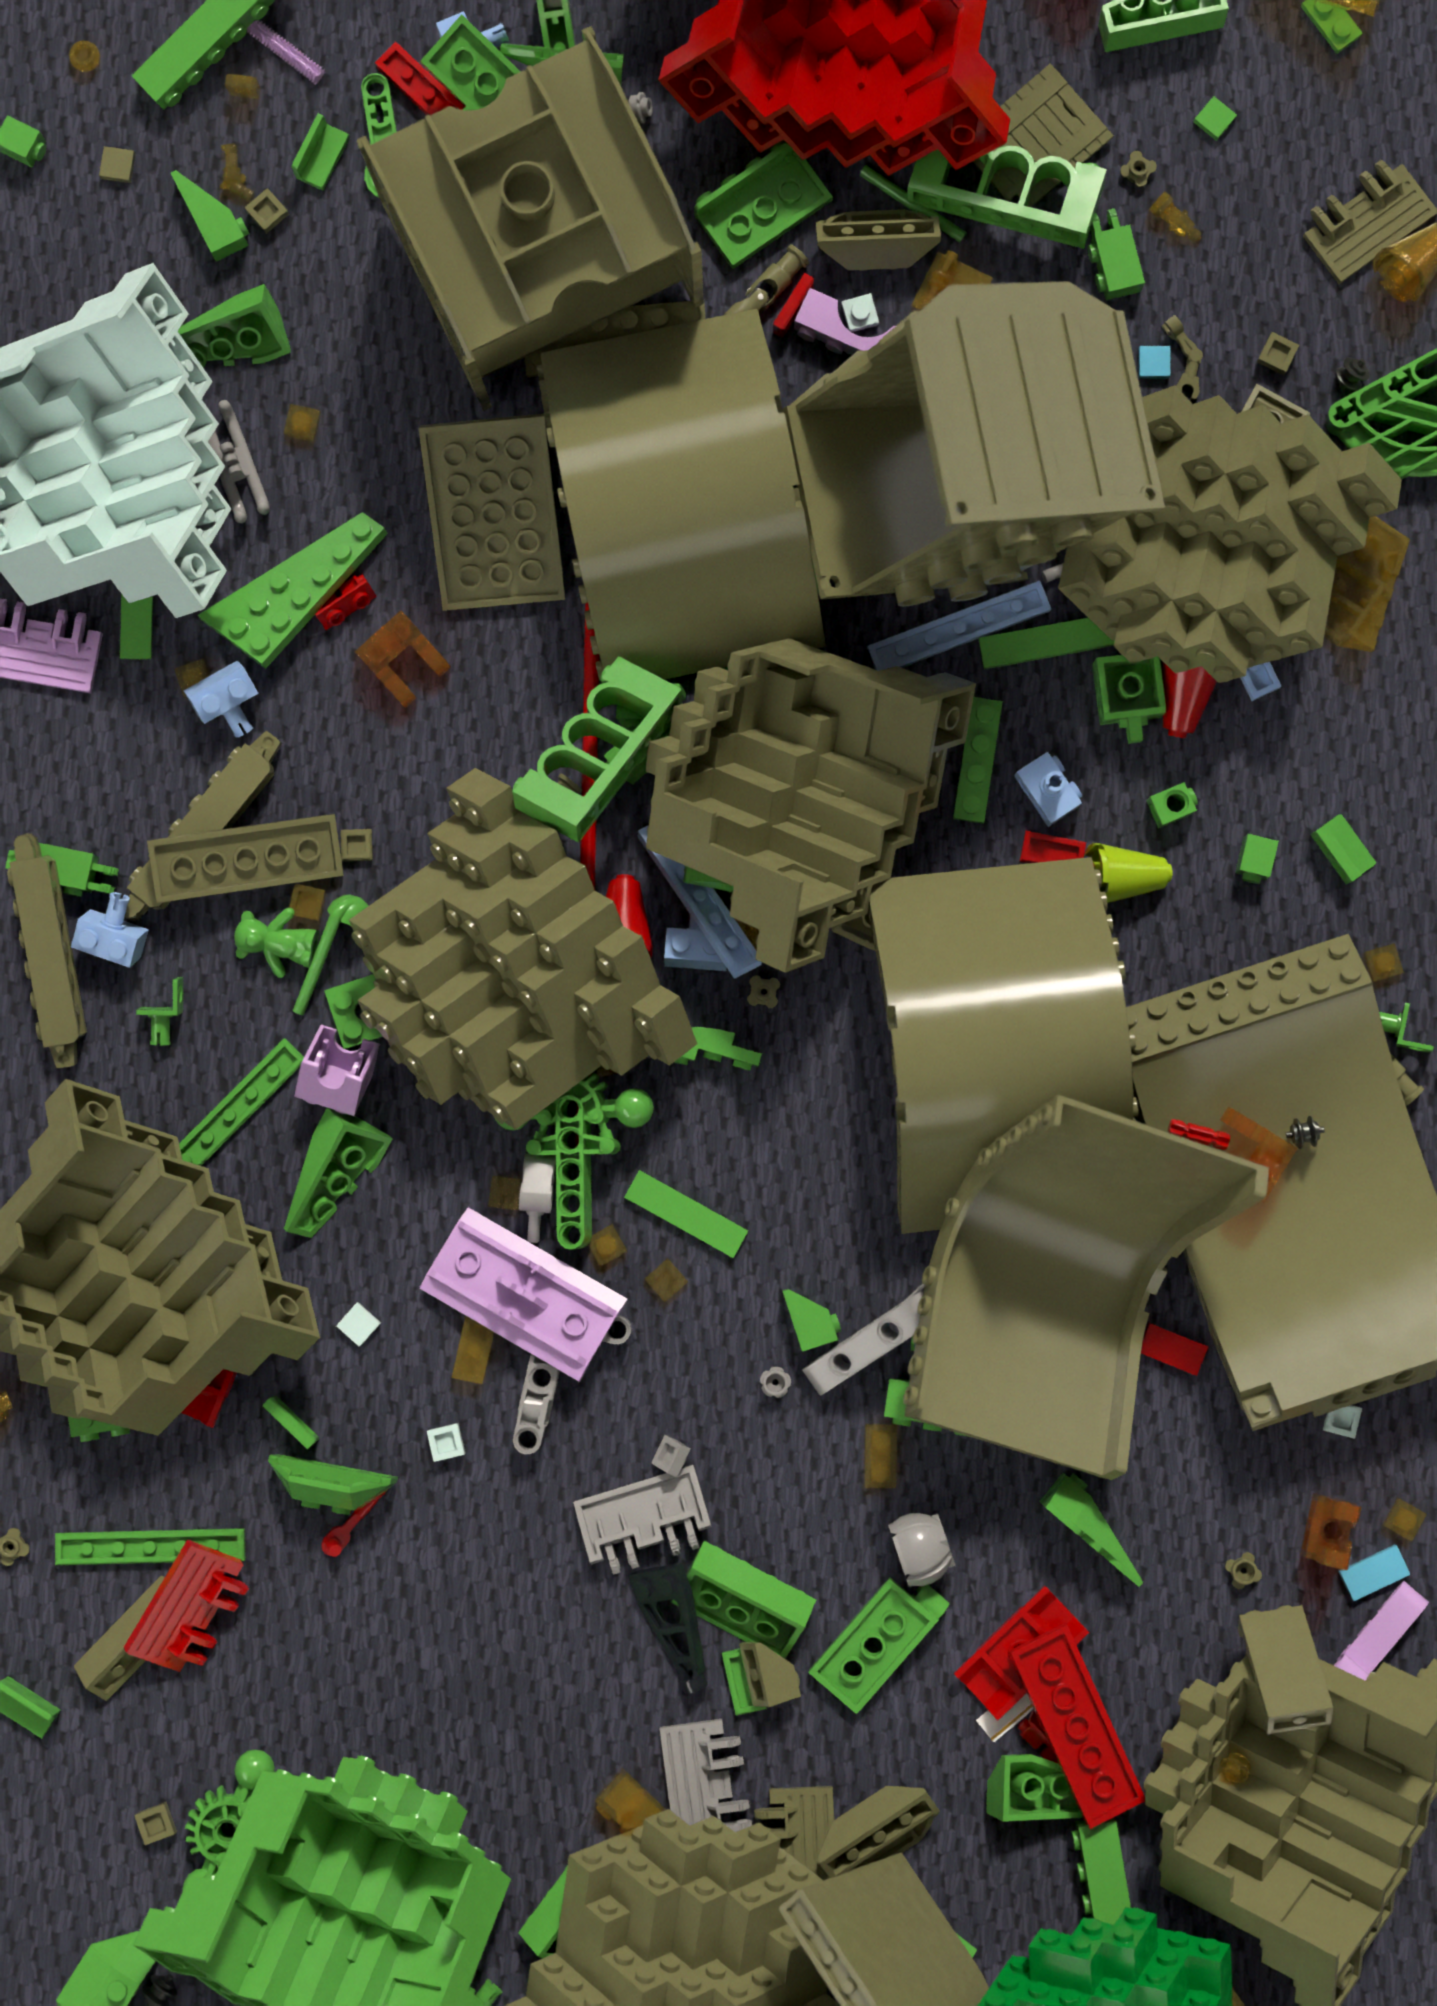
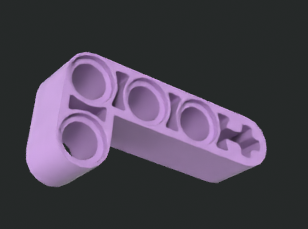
M1403 1581L1380 1607L1376 1616L1369 1620L1359 1632L1356 1640L1351 1645L1349 1644L1338 1657V1661L1334 1666L1366 1680L1368 1675L1423 1612L1429 1602Z

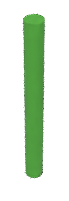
M865 165L861 170V177L910 210L922 213L928 217H939L940 230L959 243L965 237L967 232L933 209L907 203L906 191L869 166Z

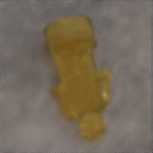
M1164 191L1148 210L1155 217L1158 218L1160 216L1170 224L1169 231H1174L1176 235L1185 237L1188 234V238L1192 242H1198L1201 239V232L1197 228L1193 229L1195 224L1187 215V210L1184 209L1181 212V210L1177 209L1172 202L1174 198Z

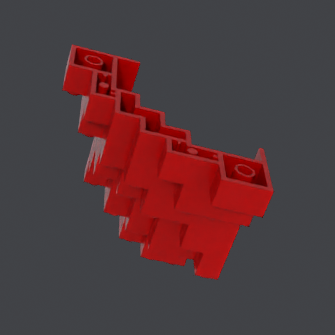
M719 0L718 5L694 19L688 43L664 57L658 79L697 123L722 110L760 153L784 139L802 160L827 147L845 168L871 155L888 176L937 149L957 170L1007 143L1010 118L993 98L996 73L978 52L987 0Z

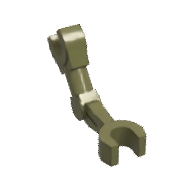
M1173 315L1161 327L1171 339L1176 340L1181 347L1183 355L1187 357L1185 373L1181 375L1176 387L1181 392L1182 387H1189L1192 391L1190 400L1194 401L1200 389L1199 377L1196 375L1203 353L1186 336L1181 321L1176 315Z

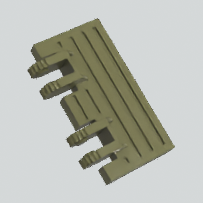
M1383 160L1374 164L1377 174L1388 188L1385 191L1368 171H1364L1359 175V180L1374 200L1373 202L1364 191L1344 206L1334 195L1326 198L1325 202L1328 209L1339 222L1336 226H1334L1319 206H1315L1310 210V215L1325 236L1323 237L1314 226L1304 233L1303 237L1338 284L1344 282L1437 215L1436 207L1403 164L1393 171Z
M833 1787L769 1788L770 1804L784 1803V1807L755 1809V1818L761 1820L785 1818V1827H766L781 1839L780 1848L807 1867L820 1879H829L830 1877L821 1867L817 1858L834 1821Z

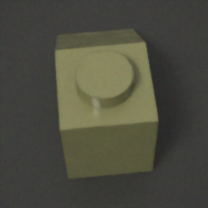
M761 1642L739 1643L753 1706L771 1707L801 1697L799 1690L800 1680L793 1664Z

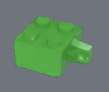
M1123 655L1096 658L1092 668L1100 725L1118 723L1119 728H1126L1128 744L1141 743L1143 741L1142 726L1148 725V719L1161 718L1166 713L1160 658L1157 656L1136 663H1130Z

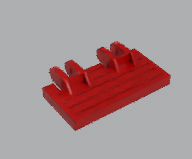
M187 1539L123 1648L126 1653L181 1672L187 1661L204 1665L207 1657L201 1651L188 1646L192 1642L213 1649L217 1640L210 1634L192 1627L195 1626L206 1630L219 1607L232 1612L237 1610L239 1603L220 1592L224 1588L242 1595L247 1593L249 1588L245 1583L224 1574L226 1572L238 1576L244 1566L242 1561Z

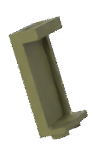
M1285 1605L1276 1610L1263 1612L1254 1610L1244 1615H1239L1238 1633L1244 1639L1265 1712L1264 1726L1266 1733L1271 1734L1331 1724L1333 1704L1303 1606L1292 1607Z

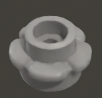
M638 92L637 95L629 97V104L636 119L640 120V123H645L646 117L652 115L653 108L650 97H646L644 92Z
M771 1367L769 1371H764L760 1378V1382L763 1385L762 1391L769 1397H783L788 1392L787 1388L791 1385L789 1374L785 1373L781 1367ZM777 1379L779 1383L778 1385H773L772 1381Z

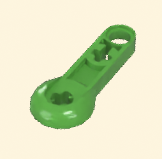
M378 73L367 75L361 84L370 144L397 132L387 79ZM373 83H380L384 86L383 92L378 96H372L368 93V88ZM381 104L384 115L383 123H378L376 119L377 110L375 105ZM366 166L364 178L366 185L379 198Z

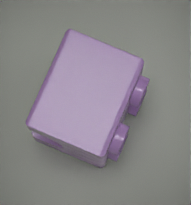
M320 1025L301 1063L294 1096L310 1104H318L334 1109L338 1113L354 1116L371 1081L380 1044L363 1038L360 1049L355 1051L345 1050L336 1041L337 1030Z

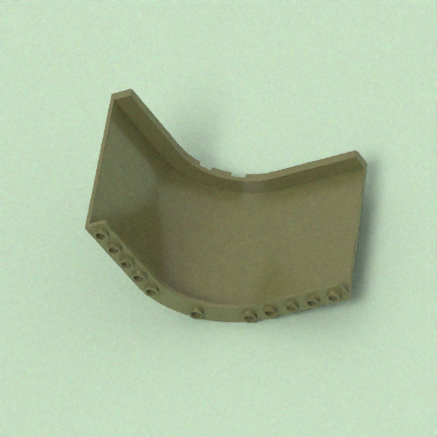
M752 309L541 352L542 365H537V372L547 427L546 431L550 447L556 446L563 488H558L561 508H568L578 558L572 559L576 578L582 577L584 584L578 585L582 604L588 603L589 610L584 611L588 630L594 629L595 636L590 637L593 655L600 654L601 661L596 662L599 680L605 667L612 665L618 656L662 679H669L694 674L713 667H728L731 652L787 638L815 648L826 647L804 508L801 503L799 488L793 489L794 485H799L789 431L785 413L782 410L780 391L758 310Z
M1092 857L893 877L872 885L868 914L884 997L888 1031L891 1030L893 1077L896 1079L897 1096L895 1097L897 1211L901 1234L940 1230L946 1216L945 1207L951 1197H955L967 1173L977 1161L981 1150L988 1148L998 1137H1001L1013 1126H1016L1028 1115H1031L1057 1095L1135 1121L1133 1117H1138V1103L1136 1097H1133L1131 1050L1136 1049L1134 1031H1129L1122 985V980H1125V967L1123 961L1117 960L1119 956L1118 939L1111 936V933H1113V920L1111 914L1106 915L1107 897L1105 892H1100L1099 888L1102 885L1101 873L1099 869H1094Z
M1057 1095L1046 1104H1043L1038 1110L1028 1115L1001 1137H998L988 1148L981 1150L977 1161L967 1173L955 1197H951L946 1204V1216L940 1229L930 1264L925 1268L922 1276V1283L925 1284L917 1308L920 1318L913 1334L915 1350L908 1366V1373L911 1376L909 1386L903 1398V1402L906 1405L904 1416L1108 1480H1113L1125 1474L1128 1466L1141 1347L1149 1313L1144 1310L1150 1294H1157L1168 1272L1165 1265L1171 1256L1178 1258L1183 1250L1197 1238L1265 1199L1269 1168L1061 1095Z
M902 1852L801 1888L779 1907V1911L841 2006H977L989 1989L977 1964Z

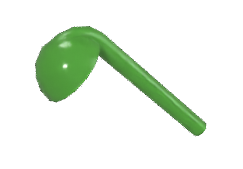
M351 894L342 895L333 900L327 911L330 916L293 1012L299 1015L305 1014L340 922L351 926L349 919L369 906L362 898Z

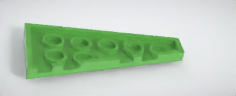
M362 512L198 616L209 627L266 669L388 533L383 526Z

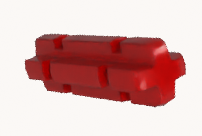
M1171 1119L1167 1133L1184 1137L1202 1145L1210 1146L1212 1144L1214 1148L1227 1150L1230 1143V1135L1219 1130L1214 1132L1211 1128L1192 1123L1186 1125L1184 1121Z

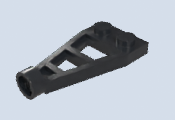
M682 1562L632 1572L628 1575L638 1605L678 1671L684 1693H693L705 1688L708 1682L704 1674L706 1670L693 1592ZM674 1599L679 1606L680 1622L668 1623L658 1608L659 1601ZM680 1632L686 1634L689 1652H681L672 1634Z

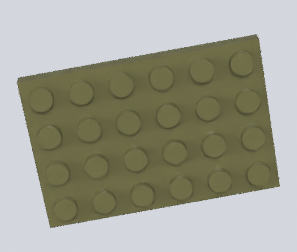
M544 414L419 425L443 611L565 600V585Z

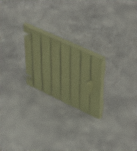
M1051 63L1000 106L1010 118L1007 143L1000 147L1008 145L1019 146L1028 151L1033 157L1034 163L1041 158L1055 156L1067 160L1075 169L1077 162L1085 163L1114 137ZM979 159L972 161L983 173L985 165ZM1014 167L998 170L991 179L992 185L1006 201H1011L1016 195L1020 199L1026 181L1025 174ZM1056 178L1040 180L1034 186L1027 206H1034L1062 181Z

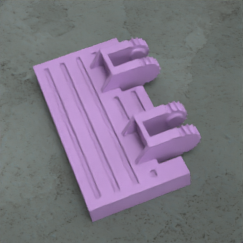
M0 599V678L92 693L103 633L88 630L86 643H82L87 621L86 613H77L71 639L64 638L68 621V611L64 609L58 610L55 625L28 619L24 633L22 631L26 604L23 602L16 603L11 628H6L4 623L8 603L6 599Z

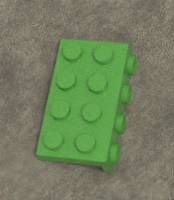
M782 140L772 147L771 153L762 159L757 157L749 162L745 171L737 176L736 174L728 176L713 193L707 191L696 200L694 216L731 268L734 269L829 204L833 196L807 160H802L789 144Z

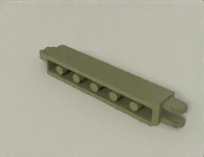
M265 731L250 746L245 743L242 748L236 747L227 759L229 763L223 771L218 770L209 779L207 785L210 787L202 796L198 794L188 806L190 811L183 819H177L168 830L170 834L168 837L232 828L273 778L274 767L271 765V762L282 743L271 733ZM150 860L143 868L139 866L129 877L131 883L127 886V889L131 893L128 896L130 901L125 913L126 919L139 921V918L150 907L155 910L165 909L171 902L156 903Z
M26 833V835L22 834L15 838L13 846H15L16 861L9 862L10 868H8L7 876L10 886L14 887L16 899L13 901V909L16 917H20L22 930L19 931V941L21 947L25 948L27 961H25L24 965L25 973L32 982L33 991L30 993L32 1008L34 1010L37 1009L39 1022L36 1023V1033L38 1039L42 1040L43 1047L50 1048L56 1068L70 1067L78 1064L77 1041L84 1037L87 1029L56 860L49 855H41L38 837H35L32 833Z

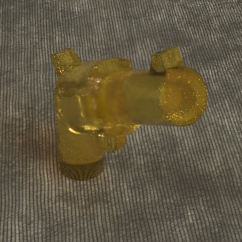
M221 145V150L225 152L226 167L223 168V183L220 184V189H229L236 196L250 202L255 192L241 184L246 181V176L241 174V169L238 167L237 145Z

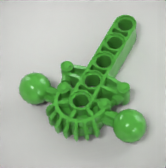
M594 1073L589 1078L588 1076L530 1119L537 1120L541 1125L539 1131H536L534 1139L527 1143V1152L530 1155L536 1156L556 1155L557 1239L560 1245L566 1249L584 1248L590 1243L592 1238L591 1155L616 1154L621 1148L620 1142L613 1138L611 1130L607 1128L606 1123L609 1121V1118H618L620 1123L626 1127L637 1128L650 1120L654 1110L649 1094L638 1088L626 1089L617 1099H605L602 1092L607 1089L608 1084L606 1082L597 1084L599 1075ZM572 1101L577 1102L579 1106V1112L574 1118H571L567 1112V1107ZM496 1120L502 1128L511 1131L515 1130L505 1122L501 1124ZM527 1121L525 1124H523V1125H522L521 1127H519L518 1129H521L522 1127H524L529 1121ZM591 1124H598L601 1132L599 1136L591 1135ZM556 1125V1134L548 1136L546 1134L548 1126ZM573 1132L579 1136V1144L575 1149H571L567 1142L569 1135ZM575 1163L579 1167L580 1173L578 1178L573 1181L568 1176V1169ZM573 1195H576L580 1200V1207L576 1212L571 1211L568 1206L569 1199ZM574 1226L580 1231V1239L576 1244L572 1243L569 1239V1231Z
M249 1750L238 1758L234 1769L238 1786L234 1794H226L225 1788L219 1786L217 1788V1797L209 1790L205 1793L206 1801L199 1798L195 1802L198 1810H190L188 1816L194 1821L187 1822L185 1829L194 1833L186 1837V1842H196V1845L190 1850L191 1854L201 1852L206 1859L201 1869H196L188 1874L184 1880L182 1890H184L190 1875L204 1878L205 1874L216 1876L233 1836H227L223 1833L221 1824L228 1822L237 1829L261 1772H275L273 1760L264 1751Z

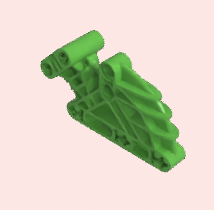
M1437 348L1335 402L1326 416L1325 425L1327 430L1331 434L1338 436L1349 449L1370 443L1401 479L1409 476H1437V446L1427 447L1437 441V406L1412 400L1437 386V375L1429 379H1421L1415 373L1420 368L1437 360ZM1391 385H1392V387H1393L1394 389H1397V388L1403 386L1402 389H1401V391H1400V393H1398L1397 390H1393V391H1390V390H1389L1390 387H1391ZM1336 414L1340 418L1348 415L1345 423L1341 419L1336 421ZM1373 420L1394 427L1380 434L1367 423ZM1407 430L1427 435L1410 445L1390 440Z

